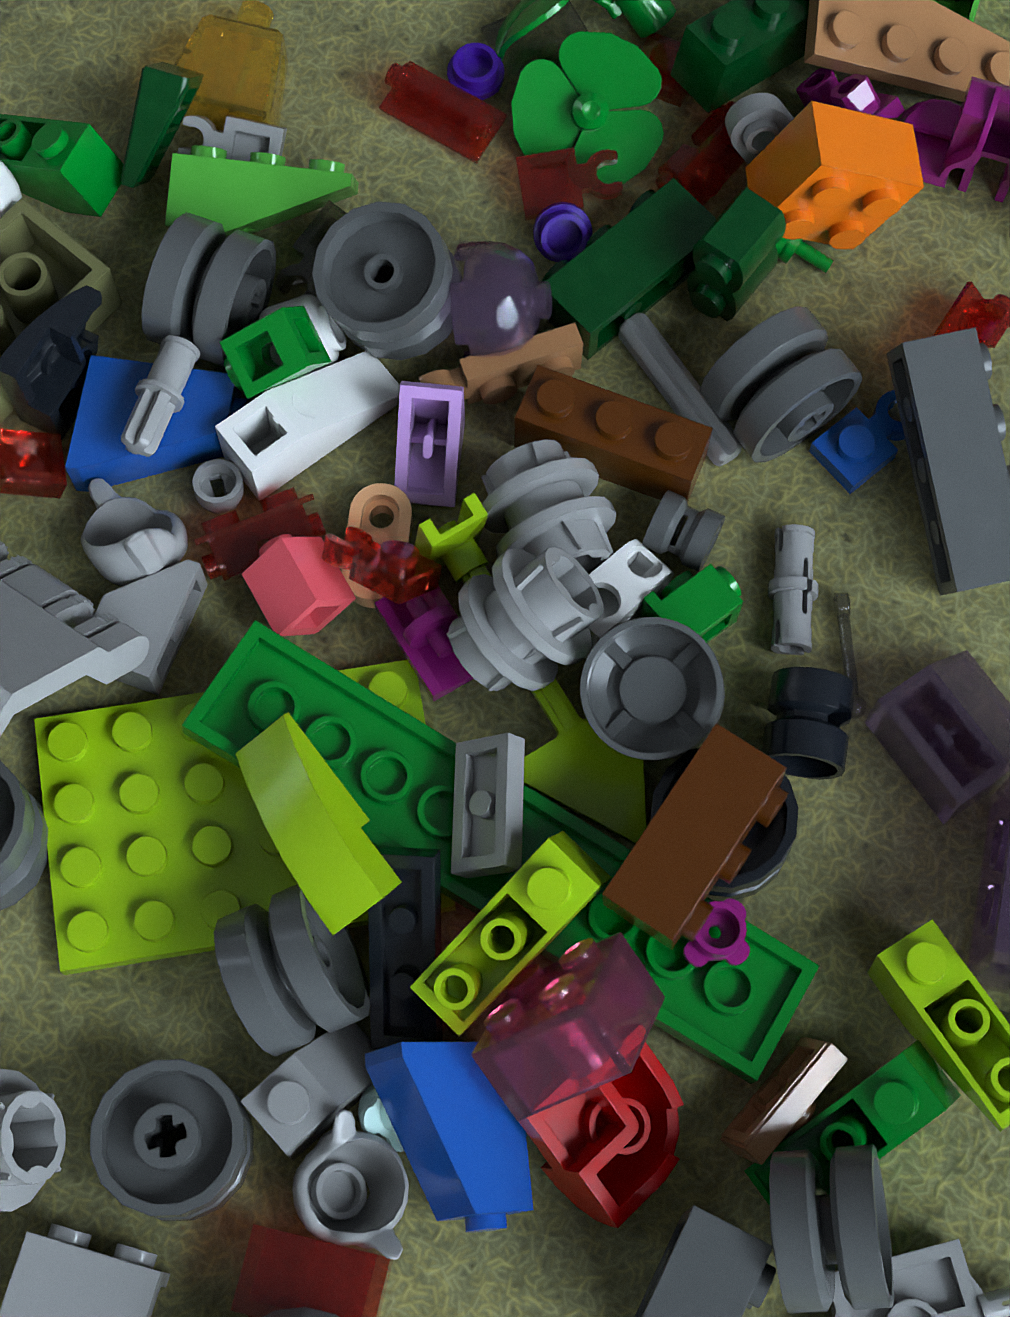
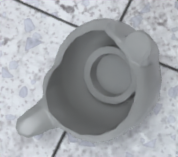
M96 478L90 482L88 490L97 510L86 523L81 536V544L87 557L104 578L115 585L125 586L176 565L181 561L187 551L188 536L183 522L176 514L167 510H156L137 498L121 497L104 479Z
M342 1109L334 1118L333 1129L321 1136L316 1147L306 1155L304 1161L295 1172L292 1193L297 1215L305 1228L321 1241L331 1242L339 1246L355 1245L365 1249L375 1248L387 1259H399L403 1248L393 1228L403 1216L408 1202L409 1191L408 1177L402 1160L385 1139L370 1132L356 1131L352 1112ZM366 1182H367V1185H368V1188H369V1191H370V1195H369L368 1199L366 1198V1197H367Z

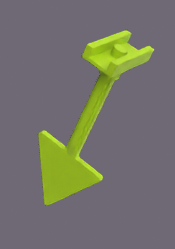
M475 493L463 499L457 523L453 520L436 529L431 519L419 524L413 556L424 573H431L446 565L456 583L463 582V584L473 576L483 574L491 576L486 569L489 562L478 546L488 513ZM556 679L545 688L531 691L554 727L557 736L524 757V785L636 844L647 828L643 759L624 755L601 740L590 726L588 720L579 717Z

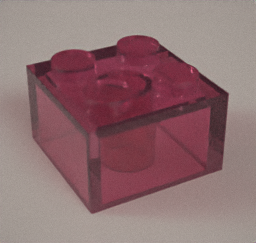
M621 932L598 943L593 938H587L570 947L560 957L559 961L544 968H541L539 964H532L522 971L506 988L507 994L500 1006L493 1010L484 1020L486 1030L471 1056L516 1120L520 1121L631 1073L665 996Z

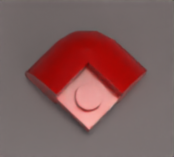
M635 1026L612 1029L590 1039L567 1054L550 1068L555 1077L514 1114L515 1118L547 1162L540 1168L553 1184L580 1210L594 1220L614 1228H619L666 1181L680 1160L674 1156L680 1133L678 1107L683 1106L684 1103L672 1078Z

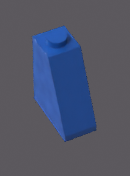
M91 355L65 469L76 491L89 492L88 486L96 478L104 479L110 486L224 457L215 426L248 404L250 399L242 397L241 390L232 383L227 373L192 369L181 394L185 402L180 412L172 414L155 454L150 457L132 454L126 450V446L121 442V434L138 399L135 392L136 385L139 380L147 379L153 363Z
M400 1042L365 1053L366 1070L437 1221L464 1219L466 1232L493 1231L507 1228L506 1215L534 1210L526 1131L514 1116L523 1107L517 1042Z

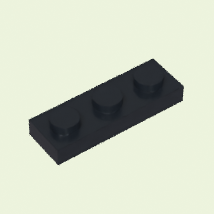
M375 846L402 883L368 909L371 1048H384L400 1042H443L442 1019L410 988L442 953L440 849Z

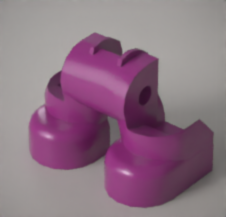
M972 76L961 106L947 100L930 99L915 103L902 113L898 121L913 124L923 182L945 188L950 171L955 168H961L963 172L957 190L966 192L976 163L981 157L1006 163L994 198L995 201L1003 203L1010 187L1009 86Z

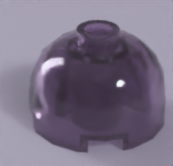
M495 241L459 242L454 258L456 261H465L464 276L461 282L451 283L450 294L456 345L469 346V351H464L463 358L468 356H501L521 349L533 339L534 335L538 334L540 319H550L552 291L549 281L539 282L534 262L523 250L509 243Z

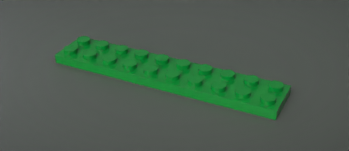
M256 620L182 724L183 734L240 768L236 753L281 716L289 712L370 819L361 829L374 846L440 849L441 893L476 915L517 872L469 879L451 873L456 743ZM524 785L521 867L549 837L564 831L612 877L540 954L749 1084L758 1081L820 965L746 920L747 931L744 941L748 943L750 953L743 963L732 966L725 960L708 961L702 967H695L689 964L683 956V948L688 943V939L681 935L671 950L603 905V892L631 850ZM706 897V902H713L712 899ZM717 927L709 928V935L712 938L717 939L720 937L721 933Z

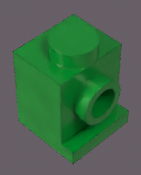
M304 306L282 307L220 341L227 356L224 359L225 370L232 383L239 390L244 391L247 399L258 397L267 390L295 380L316 368L323 367L332 362ZM272 345H274L282 361L280 365L276 364L271 358L270 348Z
M709 564L695 576L690 571H685L673 579L661 592L662 600L654 591L645 596L639 618L661 617L677 621L694 630L708 643L737 621L744 601L740 598L742 595L741 589L734 577L724 567L718 566L714 568L712 564Z

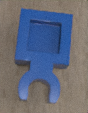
M894 390L880 397L870 419L856 407L811 443L809 452L849 494L854 492L895 458L898 449L889 440L900 441L905 439L901 421L893 420L888 414V410L892 409L897 403Z

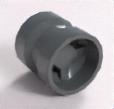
M668 490L652 517L642 544L657 554L668 551L679 556L683 566L699 573L719 536L725 516L709 508L698 511L688 506L685 497ZM687 516L688 519H687V521H686V523H685V525H684V527H683V529H682V531H681V533H680V536H679V538H678V540H677V543H674V541H675V539H676V537H677V535H678V533H679V531H680V529H681V527H682V524H683V522H684V520H685V517Z

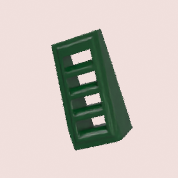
M166 62L150 64L142 68L120 180L122 185L135 188L149 182L154 177L202 83L204 74Z

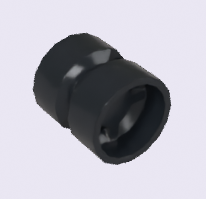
M788 667L775 671L771 680L767 710L776 716V720L767 723L765 726L761 752L787 767L785 775L817 780L834 779L842 776L845 772L849 737L840 727L849 724L852 717L856 686L854 682L842 674L814 667Z

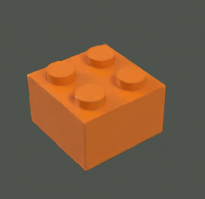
M811 101L745 167L748 189L782 210L786 222L783 238L790 240L803 239L828 244L835 249H854L862 244L870 234L897 213L903 205L924 188L913 124Z

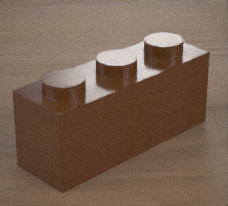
M537 365L515 416L514 447L517 448L539 440H555L561 445L564 452H568L570 457L586 458L592 462L599 474V478L660 501L665 493L670 490L685 497L688 503L706 459L713 428Z
M716 723L603 892V905L671 950L681 935L692 942L714 909V906L705 901L707 895L719 878L730 884L751 853L752 849L742 844L756 821L767 828L786 800L789 793L779 786L783 781L787 767Z

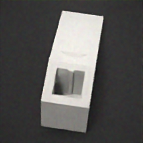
M365 351L267 390L215 426L223 456L227 461L232 462L239 468L243 481L257 499L261 501L398 405L400 385L377 357Z

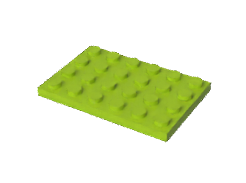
M408 660L338 670L426 724L418 676ZM204 692L34 719L43 811L48 827L47 850L60 972L64 975L214 951V930L218 919L253 904H258L269 912L272 895L297 884L259 815L241 769L182 733L183 722ZM441 893V913L455 911V901ZM368 910L349 923L347 927L369 925Z

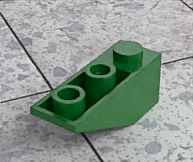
M0 114V160L12 172L19 184L21 193L64 212L101 217L122 184L120 180L123 162L89 123Z
M917 1040L781 1142L773 1152L809 1149L821 1164L827 1194H830V1162L837 1147L873 1144L876 1147L878 1158L881 1159L946 1111L961 1094L921 1042ZM773 1152L762 1165L754 1163L744 1170L769 1206L770 1160Z

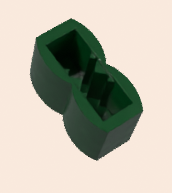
M747 187L743 188L698 240L693 248L695 269L688 277L687 287L691 302L700 312L711 318L720 316L727 322L732 320L770 274L778 261L776 244L784 236L786 230V222L782 210Z

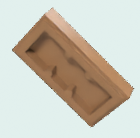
M801 1037L721 1134L720 1140L736 1155L762 1165L788 1132L798 1130L811 1118L816 1109V1102L814 1100L848 1058L830 1042Z

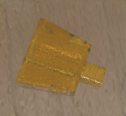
M245 0L241 3L235 20L212 14L202 17L174 64L204 74L202 83L185 117L191 115L204 116L211 120L218 130L222 131L224 130L227 115L275 126L280 125L288 59L284 34L277 29L270 28L274 14L267 5L256 0Z

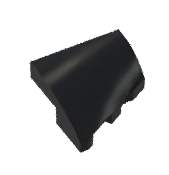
M87 285L70 293L39 315L19 334L0 357V382L20 420L60 440L64 438L77 417L90 356L96 355L98 351L99 336L85 330L92 313L102 305V295L100 291Z

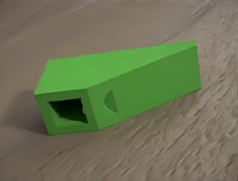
M193 145L191 146L190 155L172 153L165 226L170 228L175 219L188 212L221 223L226 238L237 229L252 234L358 194L359 182L352 173H344L345 164L336 161L310 159L308 168L285 166L286 158L276 154L251 152L249 161L226 159L227 151L224 149Z

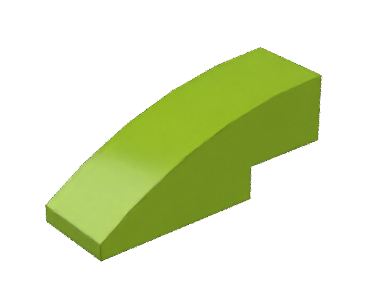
M289 712L281 716L236 753L248 790L272 841L303 894L332 935H335L402 883L361 829L370 819Z

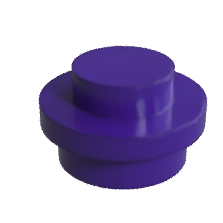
M466 44L456 51L448 63L447 79L449 86L458 96L467 100L478 101L490 98L503 85V62L496 52L486 44Z
M557 202L547 206L538 214L533 225V239L537 249L545 258L554 262L561 260L570 262L585 250V246L593 233L591 222L584 210L569 202Z

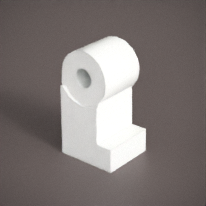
M638 539L629 541L589 574L604 603V611L601 618L589 626L592 641L590 651L608 631L624 622L637 618L638 613L641 611L643 598L652 591L659 596L674 575Z

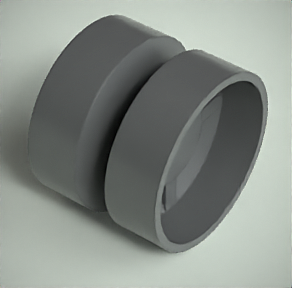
M643 617L614 627L594 645L582 670L580 696L582 707L590 726L608 746L633 758L661 761L680 757L689 750L699 747L705 741L722 714L725 688L718 660L710 646L699 634L686 625L671 619Z

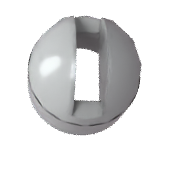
M224 459L209 460L200 465L193 475L192 484L196 500L205 510L214 514H220L234 510L243 497L244 484L242 474L235 464ZM221 478L225 496L215 497L210 481Z

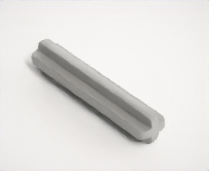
M636 313L626 319L619 326V339L676 415L713 428L707 456L716 466H723L736 458L741 453L742 446L734 436V430L727 421H722L704 399L700 392L701 386L651 320L643 313Z

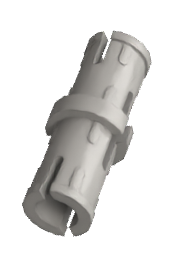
M791 524L782 526V529H775L774 578L768 583V597L773 600L771 650L777 654L804 655V652L810 653L812 651L811 611L813 601L818 598L819 584L816 580H813L815 531L809 526Z

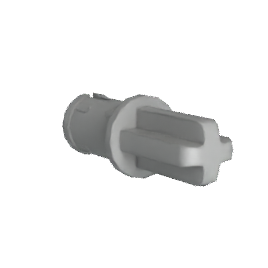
M168 335L165 339L163 338L160 344L161 348L147 379L139 380L136 385L135 392L138 399L121 434V442L126 446V450L132 454H140L146 457L155 454L172 414L180 412L185 403L184 397L181 394L195 362L200 357V351L192 342L179 336Z

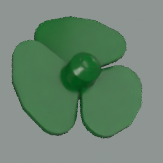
M578 31L570 34L561 44L558 60L562 70L552 61L539 59L528 63L521 71L511 102L513 133L529 165L540 171H552L560 167L566 160L581 130L568 160L567 173L574 187L580 191L592 193L620 187L646 169L660 147L664 131L662 123L656 115L641 109L609 110L641 107L651 103L659 94L662 78L658 68L637 45L612 33Z

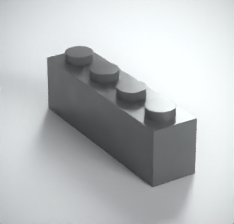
M976 327L903 342L886 353L940 596L1010 581V465L1006 466L1001 441L1006 436L1004 415L999 405L992 403L988 380L992 376L990 352L985 343H979Z

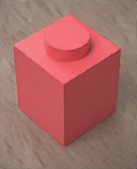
M282 534L274 537L260 548V557L242 573L270 627L280 636L315 634L322 630L356 599L322 537H293L291 534Z

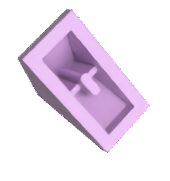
M401 381L394 486L401 489L407 495L410 503L455 507L465 427L464 387L410 381Z

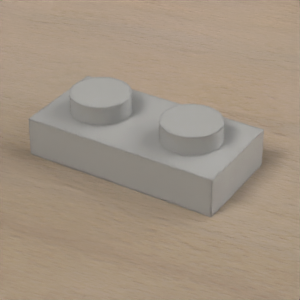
M507 732L456 743L451 856L452 874L469 879L515 872L521 868L524 738Z

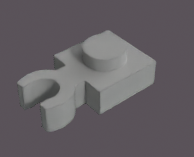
M191 115L183 118V125L196 127L202 132L204 138L202 146L226 150V159L249 161L251 152L270 153L280 156L283 154L287 128L227 115L224 130L220 131L217 130L211 120L204 116ZM180 147L177 153L190 155L191 148Z

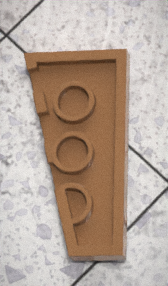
M809 0L804 63L852 75H867L872 80L963 102L972 76L1010 87V42L934 0Z

